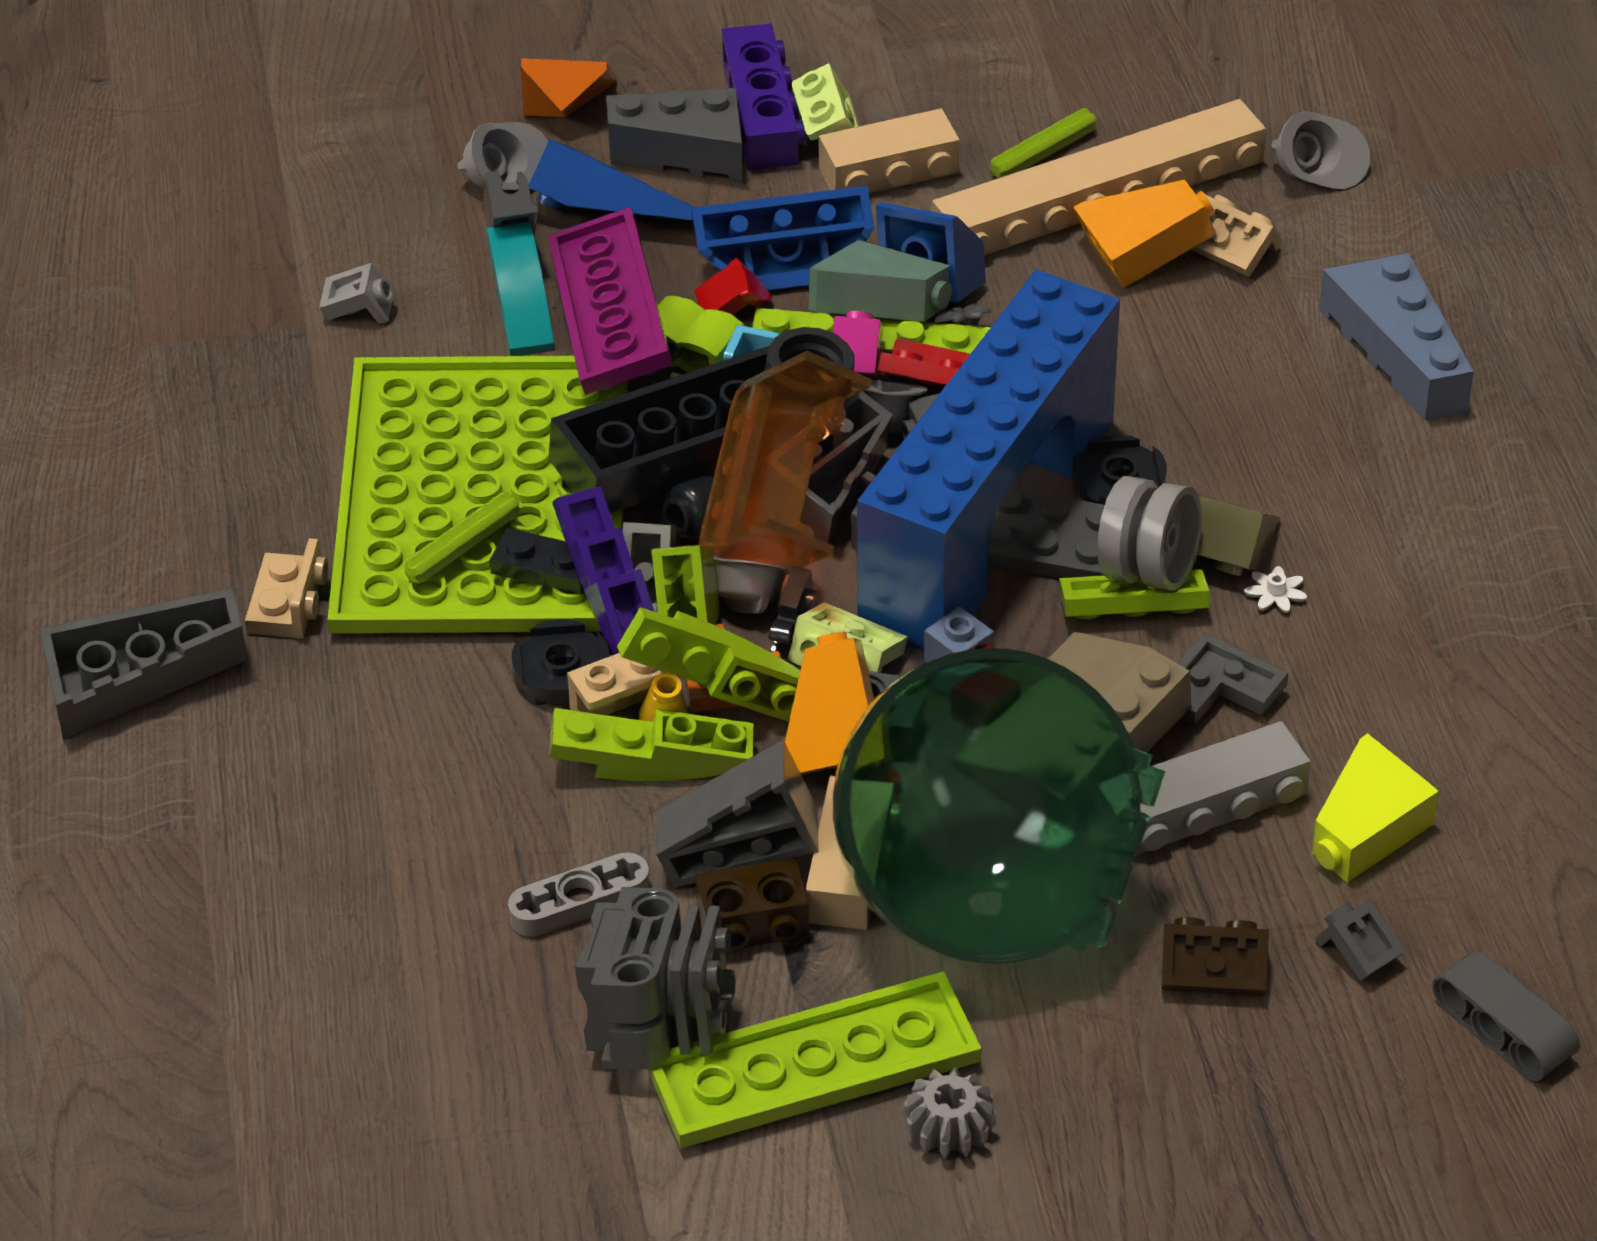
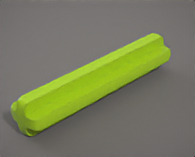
M1081 108L1006 150L990 161L992 175L1001 178L1025 170L1088 135L1096 129V116L1094 113H1090L1087 108Z
M502 492L406 559L404 562L406 576L416 584H422L517 517L520 513L518 506L520 503L517 498L512 497L509 492Z

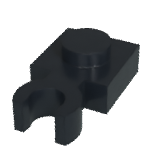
M793 566L778 603V617L774 620L769 632V640L774 641L770 652L779 651L780 656L788 658L798 616L818 606L819 591L814 590L810 569Z

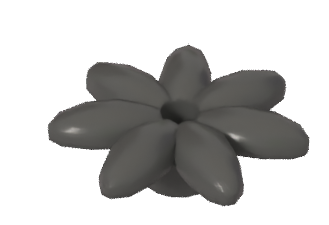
M976 304L968 305L964 309L953 306L950 309L940 311L933 317L935 322L952 320L953 324L972 326V318H982L983 314L991 313V308Z

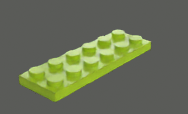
M942 971L717 1035L711 1055H701L699 1041L693 1043L690 1055L680 1054L679 1046L671 1048L669 1056L663 1063L647 1070L681 1149L913 1082L916 1079H923L930 1076L933 1068L939 1073L953 1070L955 1066L958 1069L981 1062L982 1048L945 972Z

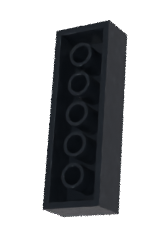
M766 346L551 418L548 459L573 493L601 486L609 512L613 513L665 495L675 484L695 476L710 475L717 477L763 461L828 411L819 413L798 412L782 406L770 396L764 385L767 350L769 347ZM801 361L785 366L793 374L804 378L818 379L827 377L815 362Z

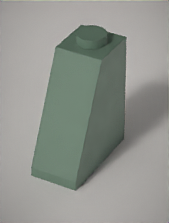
M857 240L810 267L808 310L846 314L848 311H864L880 318L926 321L948 307L952 294V287L949 283L950 265Z

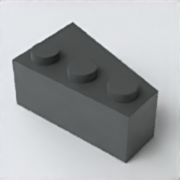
M711 88L708 90L692 91L671 90L659 93H625L622 95L606 96L611 164L664 171L665 165L689 169L690 176L703 177L705 171L729 175V182L743 184L742 141L736 88Z
M858 388L847 397L844 403L829 410L763 460L758 497L827 551L860 495V477L866 472L873 473L886 452L893 414Z
M784 739L657 811L656 855L674 888L695 883V874L793 858L818 851L817 806Z

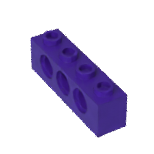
M772 23L723 28L722 62L728 88H736L742 150L747 170L798 164V147L805 146V130L802 120L795 121V119L799 118V109L795 94L789 93L792 92L790 67H782V65L786 64L783 40H776Z

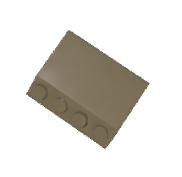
M1074 632L951 756V761L956 766L1069 835L1102 801L1103 783L1126 775L1187 712V708L1191 705L1190 670L1151 647Z

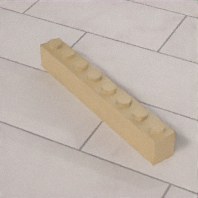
M1237 99L932 200V212L958 216L983 240L985 256L1080 224L1073 207L1081 202L1185 180L1189 186H1193L1261 163L1264 160L1266 128L1243 101Z

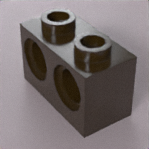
M796 857L695 874L696 905H699L702 930L709 906H720L722 928H729L731 932V951L773 942H787L809 936V903Z

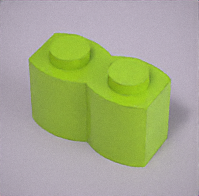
M665 296L658 305L673 365L669 367L679 366L687 373L724 361V352L736 326H744L740 320L730 313L713 309L704 310L693 300L679 296Z

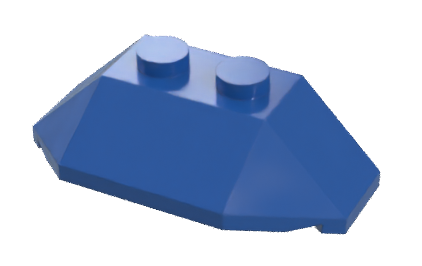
M868 185L693 207L691 209L698 253L719 271L727 267L732 260L738 258L762 282L769 292L809 287L810 267L857 240L866 242L874 231Z

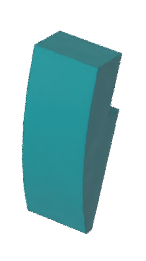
M531 222L486 228L488 255L495 280L496 298L510 356L555 350L546 293Z

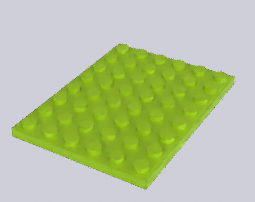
M574 356L354 357L327 619L329 634L530 632V629L534 626L552 620H573L585 624V631L602 632L584 589L581 594L494 575L490 571V558L506 528L565 541L552 502L558 497L573 494V491L548 459L551 418L628 393V381L619 383L612 389L596 391L586 395L579 379ZM502 492H509L512 497L517 498L520 503L518 505L520 513L517 517L422 584H416L406 576L404 567L406 559ZM623 509L610 513L615 529L621 527L622 530Z

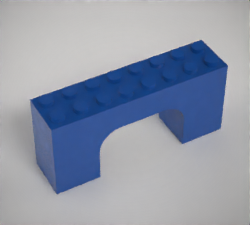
M1035 269L857 500V616L908 636L907 644L924 650V630L959 606L972 616L987 597L988 546L992 525L998 508L1012 483L1027 463L1072 479L1073 461L1077 453L1079 452V455L1087 451L1088 443L1104 436L1113 423L1120 312L1119 298Z

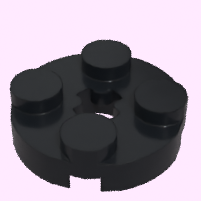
M1107 435L1096 438L1088 443L1087 451L1081 455L1078 452L1073 461V486L1078 496L1086 502L1105 505L1114 484L1122 478L1113 476V471H1122L1124 476L1153 480L1158 488L1163 483H1166L1167 465L1162 453L1154 446L1151 452L1149 449L1140 446L1139 438L1129 435Z
M552 620L540 623L530 629L531 636L524 639L521 644L520 638L515 643L512 650L513 677L516 684L524 691L525 698L529 703L534 705L569 703L567 672L609 657L607 642L598 632L596 637L592 633L585 631V624L577 621ZM556 658H565V661L568 663L565 665H554Z

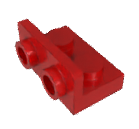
M898 338L894 342L892 354L881 353L877 371L884 381L913 383L928 388L927 392L940 394L970 353Z

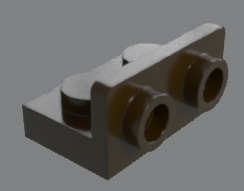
M1192 917L1176 918L1174 924H1164L1161 989L1266 995L1269 929H1257V923L1245 920L1228 921L1226 927L1205 926V920Z

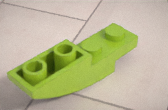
M640 607L617 645L622 658L706 685L712 697L787 722L790 721L800 670L773 653L723 628L677 611L674 617L671 618Z
M554 708L551 719L549 758L595 764V778L619 781H680L721 775L753 757V723L660 709H656L652 722Z

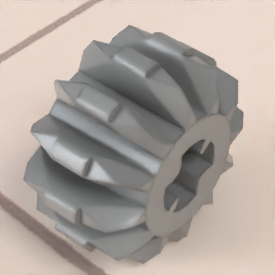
M956 1066L949 1075L943 1076L933 1068L929 1081L916 1079L912 1087V1094L907 1095V1100L904 1104V1115L907 1117V1131L910 1139L920 1140V1146H922L924 1153L935 1148L940 1149L944 1160L950 1151L957 1150L967 1158L969 1151H971V1145L984 1147L985 1141L988 1139V1132L992 1131V1126L995 1125L996 1110L993 1109V1095L990 1092V1087L980 1086L976 1073L964 1078L960 1077Z

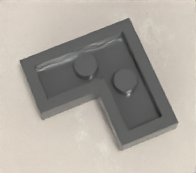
M1204 632L1178 662V664L1190 670L1191 705L1180 719L1195 726L1219 696L1263 716L1286 688L1289 672Z

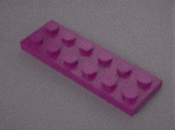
M629 207L548 235L579 379L585 394L606 391L614 388L619 383L640 376L653 375L663 368L672 366L673 362L632 208Z

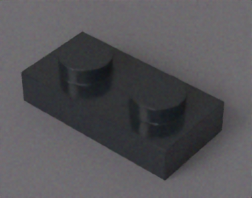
M506 528L490 558L491 574L572 593H582L583 586L565 541Z

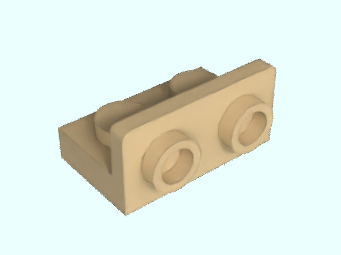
M1206 195L1215 212L1209 218L1216 235L1190 250L1250 277L1266 250L1271 249L1276 252L1281 245L1274 223L1260 213L1253 212L1251 215H1248L1238 210L1232 201L1223 196L1216 195L1212 198Z
M308 539L304 556L265 552L245 618L247 634L304 638L308 621L315 620L317 617L319 606L318 586H325L328 577L327 557H321L319 539Z
M620 653L567 672L570 710L608 716L613 712L644 701L653 679L658 674L667 672L622 658Z

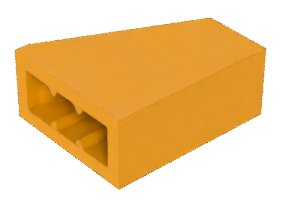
M1185 180L1089 200L1073 207L1085 235L1123 288L1216 235L1209 218L1215 214L1211 203L1202 191L1195 194Z
M846 631L817 637L818 646L805 648L785 743L801 775L886 757L862 640L856 638L848 639Z

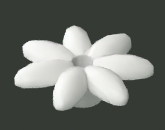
M1280 566L1275 567L1268 576L1260 572H1253L1252 578L1257 585L1247 587L1244 590L1247 596L1260 598L1258 609L1261 611L1269 609L1275 602L1281 612L1288 613L1290 611V601L1303 602L1307 599V595L1304 592L1297 590L1303 583V577L1293 576L1286 578L1284 570Z

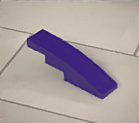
M599 486L558 497L552 504L587 599L613 655L619 653L617 645L639 608L642 607L654 611L642 571L641 569H634L621 527L615 529L602 488Z

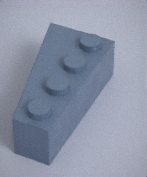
M1408 253L1323 269L1319 310L1327 319L1334 317L1341 325V333L1350 343L1357 341L1367 352L1368 362L1376 370L1382 369L1392 378V387L1424 420L1468 412L1474 371Z

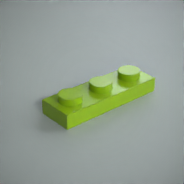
M1202 569L1191 570L1185 583L1178 590L1172 591L1147 587L1141 579L1137 583H1126L1107 579L1104 575L1059 578L1060 599L1065 617L1074 616L1078 619L1090 620L1100 615L1121 613L1130 617H1138L1153 611H1171L1173 613L1186 614L1196 609L1209 608L1210 590Z

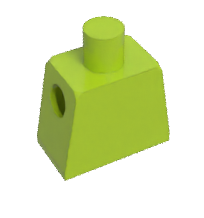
M695 545L652 549L658 613L673 618L676 612L680 611L715 625L719 616V598L713 547Z

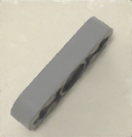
M624 852L520 887L511 894L508 900L510 925L516 933L522 936L536 937L589 919L592 916L596 902L617 903L621 887L649 888L648 864L640 855ZM623 875H626L631 881H626ZM601 882H604L605 891L602 890ZM575 888H586L593 893L590 898L583 901H573L565 896L570 890ZM553 898L557 899V907L554 905ZM527 908H532L536 914H531Z

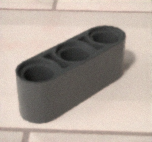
M1473 951L1433 980V993L1440 1006L1530 1080H1541L1575 1055L1580 1049V1040L1573 1026L1562 1015L1483 952Z

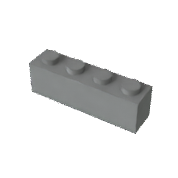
M1279 721L1104 782L1101 817L1130 858L1146 851L1158 850L1166 844L1192 835L1203 834L1209 829L1225 823L1248 818L1254 813L1282 803H1291L1299 797L1307 795L1311 761L1284 723Z

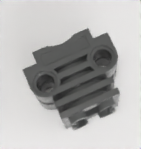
M621 887L617 903L596 902L591 916L592 936L586 946L580 950L575 965L578 989L583 995L587 1006L588 1017L584 1027L586 1050L604 1051L601 1064L602 1068L650 1069L660 1065L667 1059L676 1030L680 1054L690 1055L698 1029L701 1055H711L717 1034L725 1033L727 1012L723 1011L726 1001L734 1000L736 990L735 971L727 969L725 953H730L731 932L729 928H722L720 906H709L702 930L699 905L688 906L682 926L679 900L673 892L666 889Z

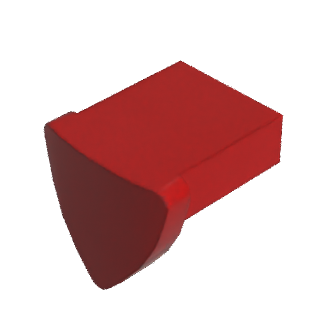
M738 258L732 260L727 267L694 290L699 306L704 310H719L732 315L748 304L762 307L773 299L762 282Z

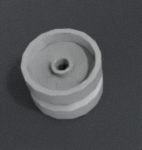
M1123 476L1119 479L1106 499L1100 520L1098 561L1103 575L1110 580L1137 583L1141 579L1147 587L1168 591L1178 590L1185 583L1193 567L1199 547L1202 509L1199 495L1195 489L1172 483H1163L1158 488L1153 480L1132 476Z

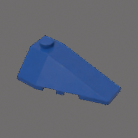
M549 139L529 183V188L539 192L536 201L560 211L563 204L573 208L613 213L631 207L634 215L693 222L691 209L695 206L661 190H657L637 178L621 171L619 172L616 168L568 145Z

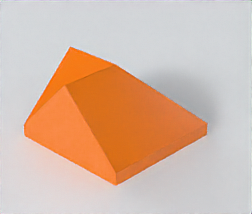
M521 58L524 116L566 118L615 84L616 74L607 62Z

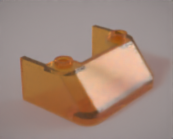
M805 351L743 382L731 403L701 529L699 545L712 546L714 556L722 559L757 561L791 569L793 566L802 568L831 556L834 546L814 538L812 527L800 522L817 443L825 440L831 434H836L841 429L846 415L843 408L845 399L870 388L872 379L812 352Z

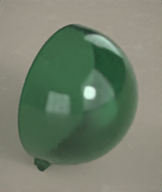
M981 648L960 651L928 661L907 672L882 691L858 719L843 748L835 776L833 822L836 841L847 873L865 903L894 932L932 953L966 962L1002 964L1041 957L1064 946L1078 952H1084L1087 944L1105 949L1116 917L1115 913L1105 908L1109 903L1117 905L1121 903L1133 868V864H1131L1133 856L1138 854L1150 819V815L1140 811L1141 804L1154 807L1166 772L1150 765L1153 755L1134 747L1133 741L1123 722L1111 705L1095 688L1066 667L1047 658L1012 649Z

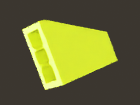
M1367 733L1360 738L1316 818L1312 854L1324 868L1332 870L1345 882H1350L1434 825L1439 790Z

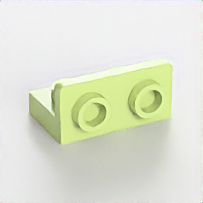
M829 63L814 71L807 72L792 82L805 131L810 140L819 138V135L859 127L851 98Z
M823 602L798 616L788 659L790 662L801 666L805 648L818 646L817 637L846 631L848 639L856 638L862 640L868 671L881 673L884 665L904 654L908 636Z

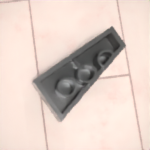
M233 588L39 628L63 740L247 660L242 623Z

